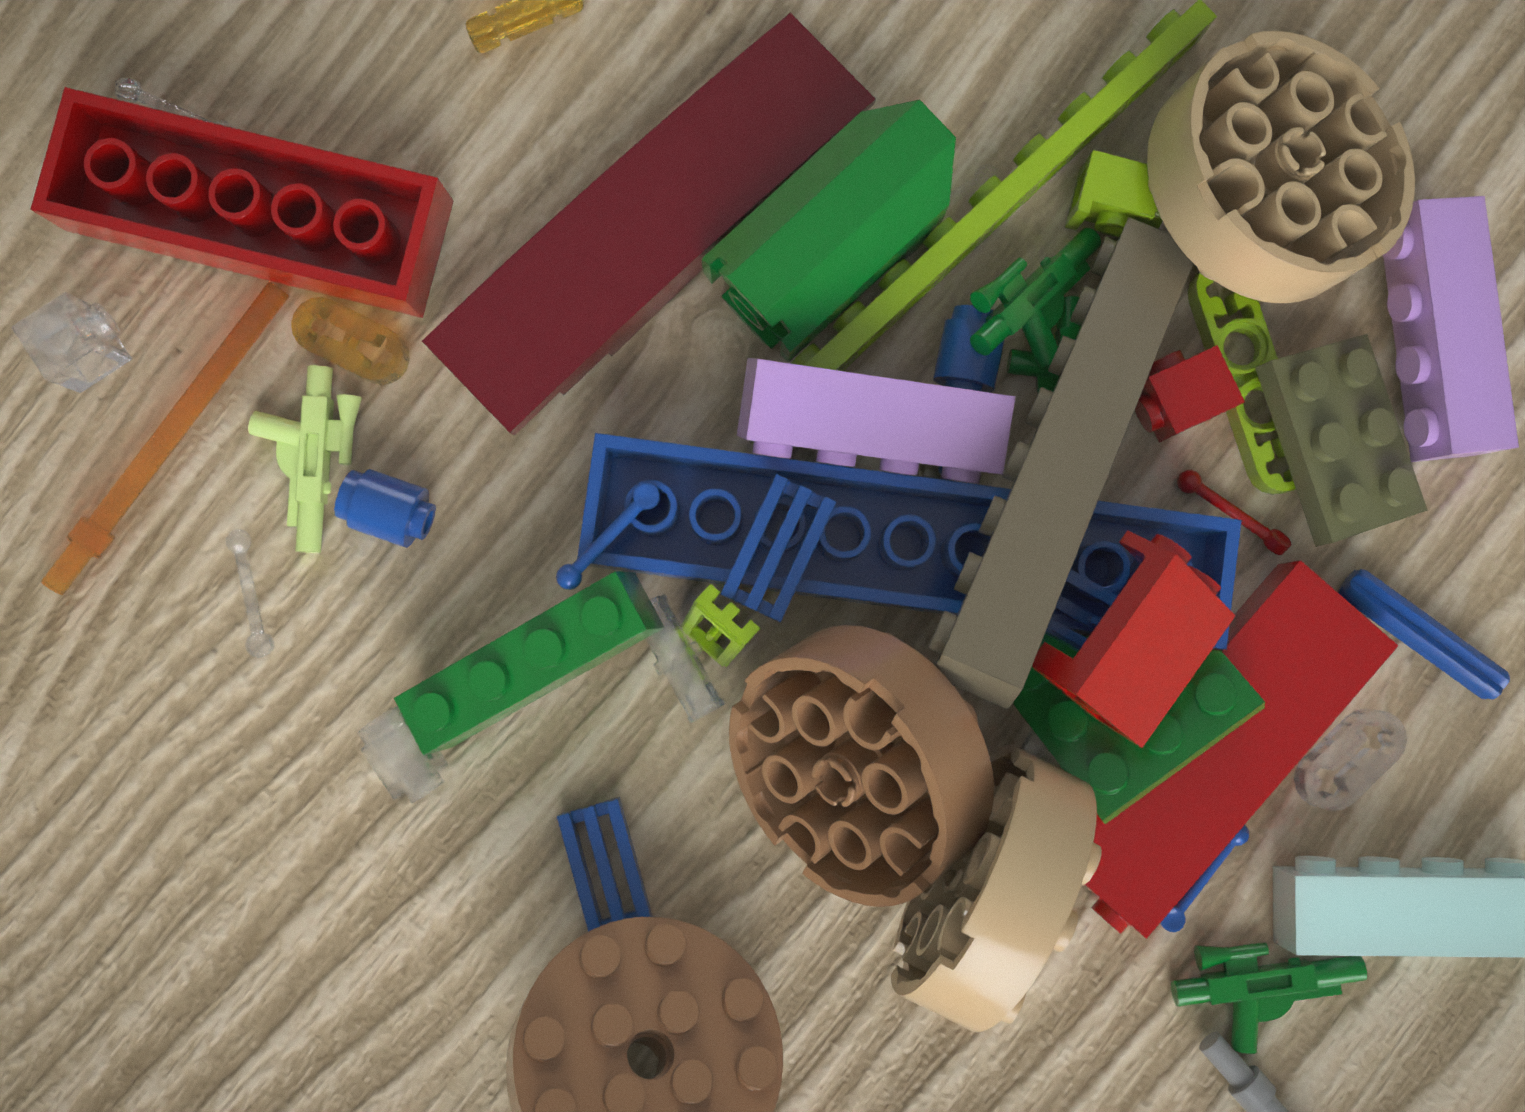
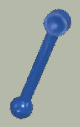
M639 484L633 492L634 500L573 564H566L559 568L556 580L560 587L566 590L578 587L582 581V572L643 509L649 510L657 506L660 494L653 484Z
M1246 825L1242 827L1162 920L1160 925L1165 930L1177 932L1184 927L1186 922L1184 912L1233 848L1243 845L1248 841L1249 830Z

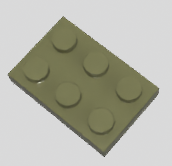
M1367 334L1271 360L1255 367L1315 547L1334 543L1428 511Z

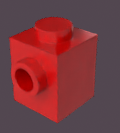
M1218 345L1186 360L1182 351L1178 350L1154 361L1149 372L1150 376L1145 382L1135 407V413L1143 428L1149 433L1154 432L1160 443L1245 403Z

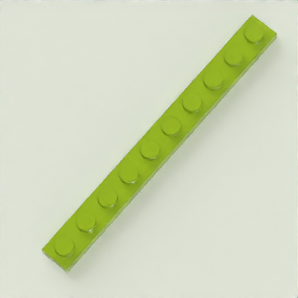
M1202 0L1195 2L1182 15L1175 9L1166 14L1146 36L1151 44L1137 57L1130 50L1124 53L1103 75L1102 79L1107 84L1093 98L1086 92H1083L1073 100L1057 119L1063 125L1047 140L1041 133L1032 138L1014 157L1013 162L1018 167L1003 181L996 175L989 178L969 199L968 203L973 209L958 223L951 217H948L939 224L923 242L929 249L913 265L906 259L896 264L879 282L878 286L883 292L867 307L860 301L853 304L834 323L833 328L838 334L822 349L815 343H812L791 364L845 371L1191 50L1217 18L1216 14Z

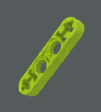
M1198 272L1190 281L1187 293L1189 305L1204 349L1208 350L1218 345L1244 400L1250 391L1259 390L1263 392L1255 367L1278 359L1259 301L1235 292L1224 299V304L1219 296L1209 298L1206 288L1214 280H1210ZM1237 311H1241L1243 318L1234 319L1221 328L1217 327L1215 321L1227 313L1230 317ZM1229 333H1242L1251 339L1255 352L1249 364H1235L1227 358L1224 352V342ZM1244 403L1227 411L1226 414L1247 476L1253 486L1261 492L1271 495L1295 490L1296 487L1289 469L1283 472V477L1280 473L1270 475L1266 469V463L1274 459V451L1278 458L1285 457L1279 437L1271 440V442L1268 440L1257 445L1254 437L1276 430L1273 419L1271 418L1268 423L1264 424L1253 422L1244 411Z

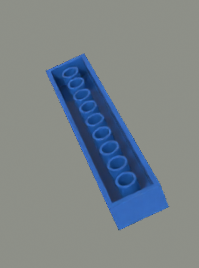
M595 433L577 559L634 500L633 492L635 488L641 483H651L658 489L660 494L657 506L649 510L643 509L589 566L725 585L775 475L778 474L798 486L802 485L812 490L813 493L836 501L794 594L938 614L948 611L957 615L965 594L954 590L956 582L969 553L972 552L982 557L990 537L979 533V529L994 495L1006 500L1011 489ZM782 494L739 587L753 588L794 499ZM1098 501L1071 569L1118 596L1140 566V563L1119 543L1127 530L1149 541L1156 534H1160L1183 547L1192 556L1187 565L1205 573L1221 586L1216 596L1231 610L1242 520ZM807 505L805 506L769 583L768 591H781L818 510ZM1064 584L1061 596L1103 618L1108 611L1107 608ZM1054 609L1051 617L1053 620L1074 632L1086 634L1093 632V630ZM1229 626L1213 649L1227 650Z

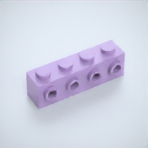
M1485 196L1414 201L1410 218L1403 234L1396 244L1383 255L1388 288L1387 308L1392 318L1397 355L1395 368L1401 385L1405 415L1404 434L1409 445L1411 462L1459 458L1519 448Z
M748 358L737 436L754 441L752 453L791 458L793 446L818 449L816 461L822 463L855 467L856 456L862 455L881 458L879 470L918 475L919 463L943 466L941 478L979 483L981 472L1003 475L1016 396Z

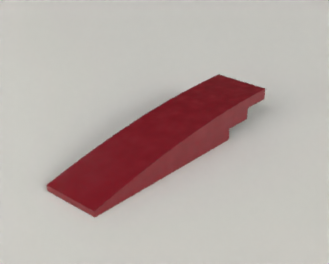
M790 12L594 180L471 293L422 342L502 426L515 436L558 393L561 392L565 395L608 353L613 356L703 269L701 259L860 112L869 110L875 104L876 98Z

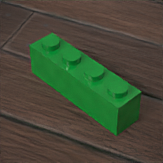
M614 571L394 697V700L423 756L458 745L665 627L636 573Z

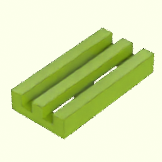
M710 584L694 601L681 624V630L719 665L727 667L760 630V627L750 619L741 629L733 622L740 609L730 601L721 611L714 604L721 592ZM704 618L713 624L707 633L698 627ZM723 634L731 641L725 650L716 643Z

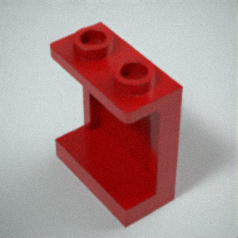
M1127 530L1119 543L1140 563V566L1073 659L1044 642L1036 654L1032 668L1095 719L1143 748L1236 615L1216 596L1221 586L1205 573L1187 565L1192 556L1183 547L1160 534H1156L1149 541Z

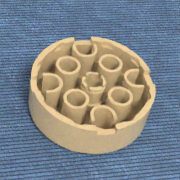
M1262 31L1252 33L1244 41L1220 49L1184 82L1163 104L1152 126L1147 152L1148 186L1163 223L1178 247L1197 266L1199 272L1204 277L1214 280L1242 296L1269 303H1293L1311 299L1324 293L1386 254L1401 237L1409 221L1415 195V174L1411 149L1401 122L1390 126L1383 111L1372 97L1374 93L1380 90L1375 82L1358 65L1336 49L1313 38L1292 32Z
M1012 744L999 748L990 756L995 786L992 813L989 817L990 821L985 833L976 846L966 853L952 868L919 896L906 902L893 951L903 955L902 961H904L903 968L897 965L891 973V984L895 993L972 1032L986 1031L1000 1021L1010 1024L1018 1016L1023 1006L1026 992L1039 975L1053 950L1061 952L1070 943L1078 924V913L1072 910L1081 885L1086 884L1092 878L1102 854L1101 846L1093 843L1096 829L1097 805L1095 793L1091 785Z

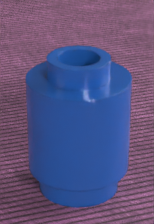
M957 305L953 308L952 318L944 321L933 376L934 382L942 386L989 393L995 391L1004 341L987 356L976 352L970 343V337L986 322L985 318L993 309L988 313H982L973 305Z
M371 469L364 473L351 470L346 475L339 488L334 507L335 516L346 520L348 528L408 548L415 538L421 540L426 538L433 524L436 512V505L429 503V490L427 488Z

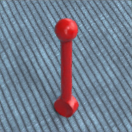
M1191 469L1179 474L1177 485L1182 492L1186 494L1196 493L1230 518L1242 520L1241 525L1261 538L1265 546L1274 554L1283 555L1291 547L1292 544L1287 535L1277 529L1270 530L1203 484L1201 475L1197 471Z

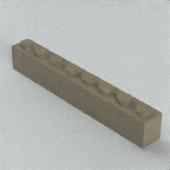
M1128 218L1118 241L1109 237L1105 238L1091 270L1092 273L1101 276L1097 289L1085 285L1070 318L1071 322L1081 325L1074 340L1063 335L1048 369V372L1059 376L1053 392L1043 387L1040 388L1026 420V424L1037 428L1029 445L1018 440L1002 476L1014 482L1006 500L994 495L979 529V533L990 537L982 557L972 552L969 553L954 587V590L965 594L959 612L955 615L944 611L928 649L940 654L935 666L946 676L952 685L1006 709L1011 706L1024 687L1192 268L1193 262L1178 247L1170 233Z

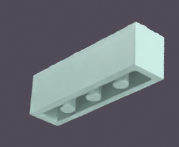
M1297 856L1295 857V867L1273 866V942L1295 955L1525 957V860L1486 858L1485 868H1464V861L1460 859L1422 858V868H1400V860L1366 856L1358 858V867H1336V859Z

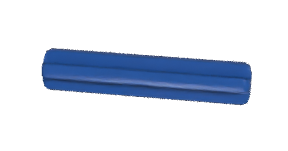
M1367 570L1352 571L1341 584L1338 593L1357 610L1481 699L1494 700L1501 695L1503 689L1510 682L1508 671Z

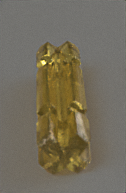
M511 0L495 7L497 11L495 14L489 16L486 11L469 18L465 23L466 30L478 53H485L502 46L500 40L508 37L511 42L555 23L553 17L561 15L564 19L581 12L584 9V1Z

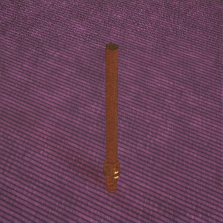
M268 281L89 518L81 516L68 533L66 538L70 543L41 580L44 586L57 594L64 595L91 558H100L115 539V536L111 533L289 299L290 295Z

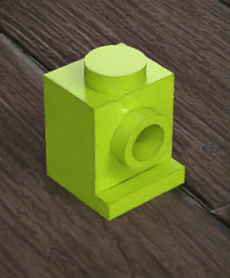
M1092 150L1079 170L1065 228L1076 231L1083 221L1095 223L1094 227L1097 231L1106 235L1120 237L1128 218H1132L1159 229L1162 219L1148 186V165Z

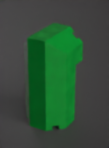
M920 99L860 112L701 259L704 274L712 284L720 276L723 277L730 288L721 297L730 309L770 349L781 341L780 356L790 362L896 262L907 259L923 244L930 233L942 223L950 204L956 137Z

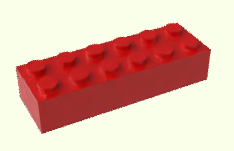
M64 87L30 210L67 232L423 318L454 200L438 177Z

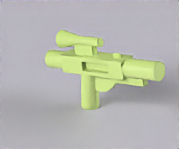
M307 366L306 396H302L300 422L254 411L248 425L249 434L277 441L276 458L282 472L290 478L287 526L297 527L296 552L321 553L324 504H328V494L331 493V483L329 482L331 452H339V464L351 465L354 425L362 397L347 394L337 395L340 420H333L334 400L331 399L333 368L327 366Z

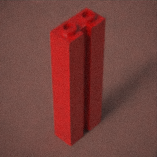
M1301 560L1280 563L1271 571L1235 613L1236 616L1229 625L1227 650H1219L1224 653L1265 701V708L1108 823L1104 824L1097 815L1093 843L1101 846L1102 854L1094 875L1084 885L1098 897V900L1091 908L1120 934L1129 925L1146 939L1150 936L1398 647L1392 639Z

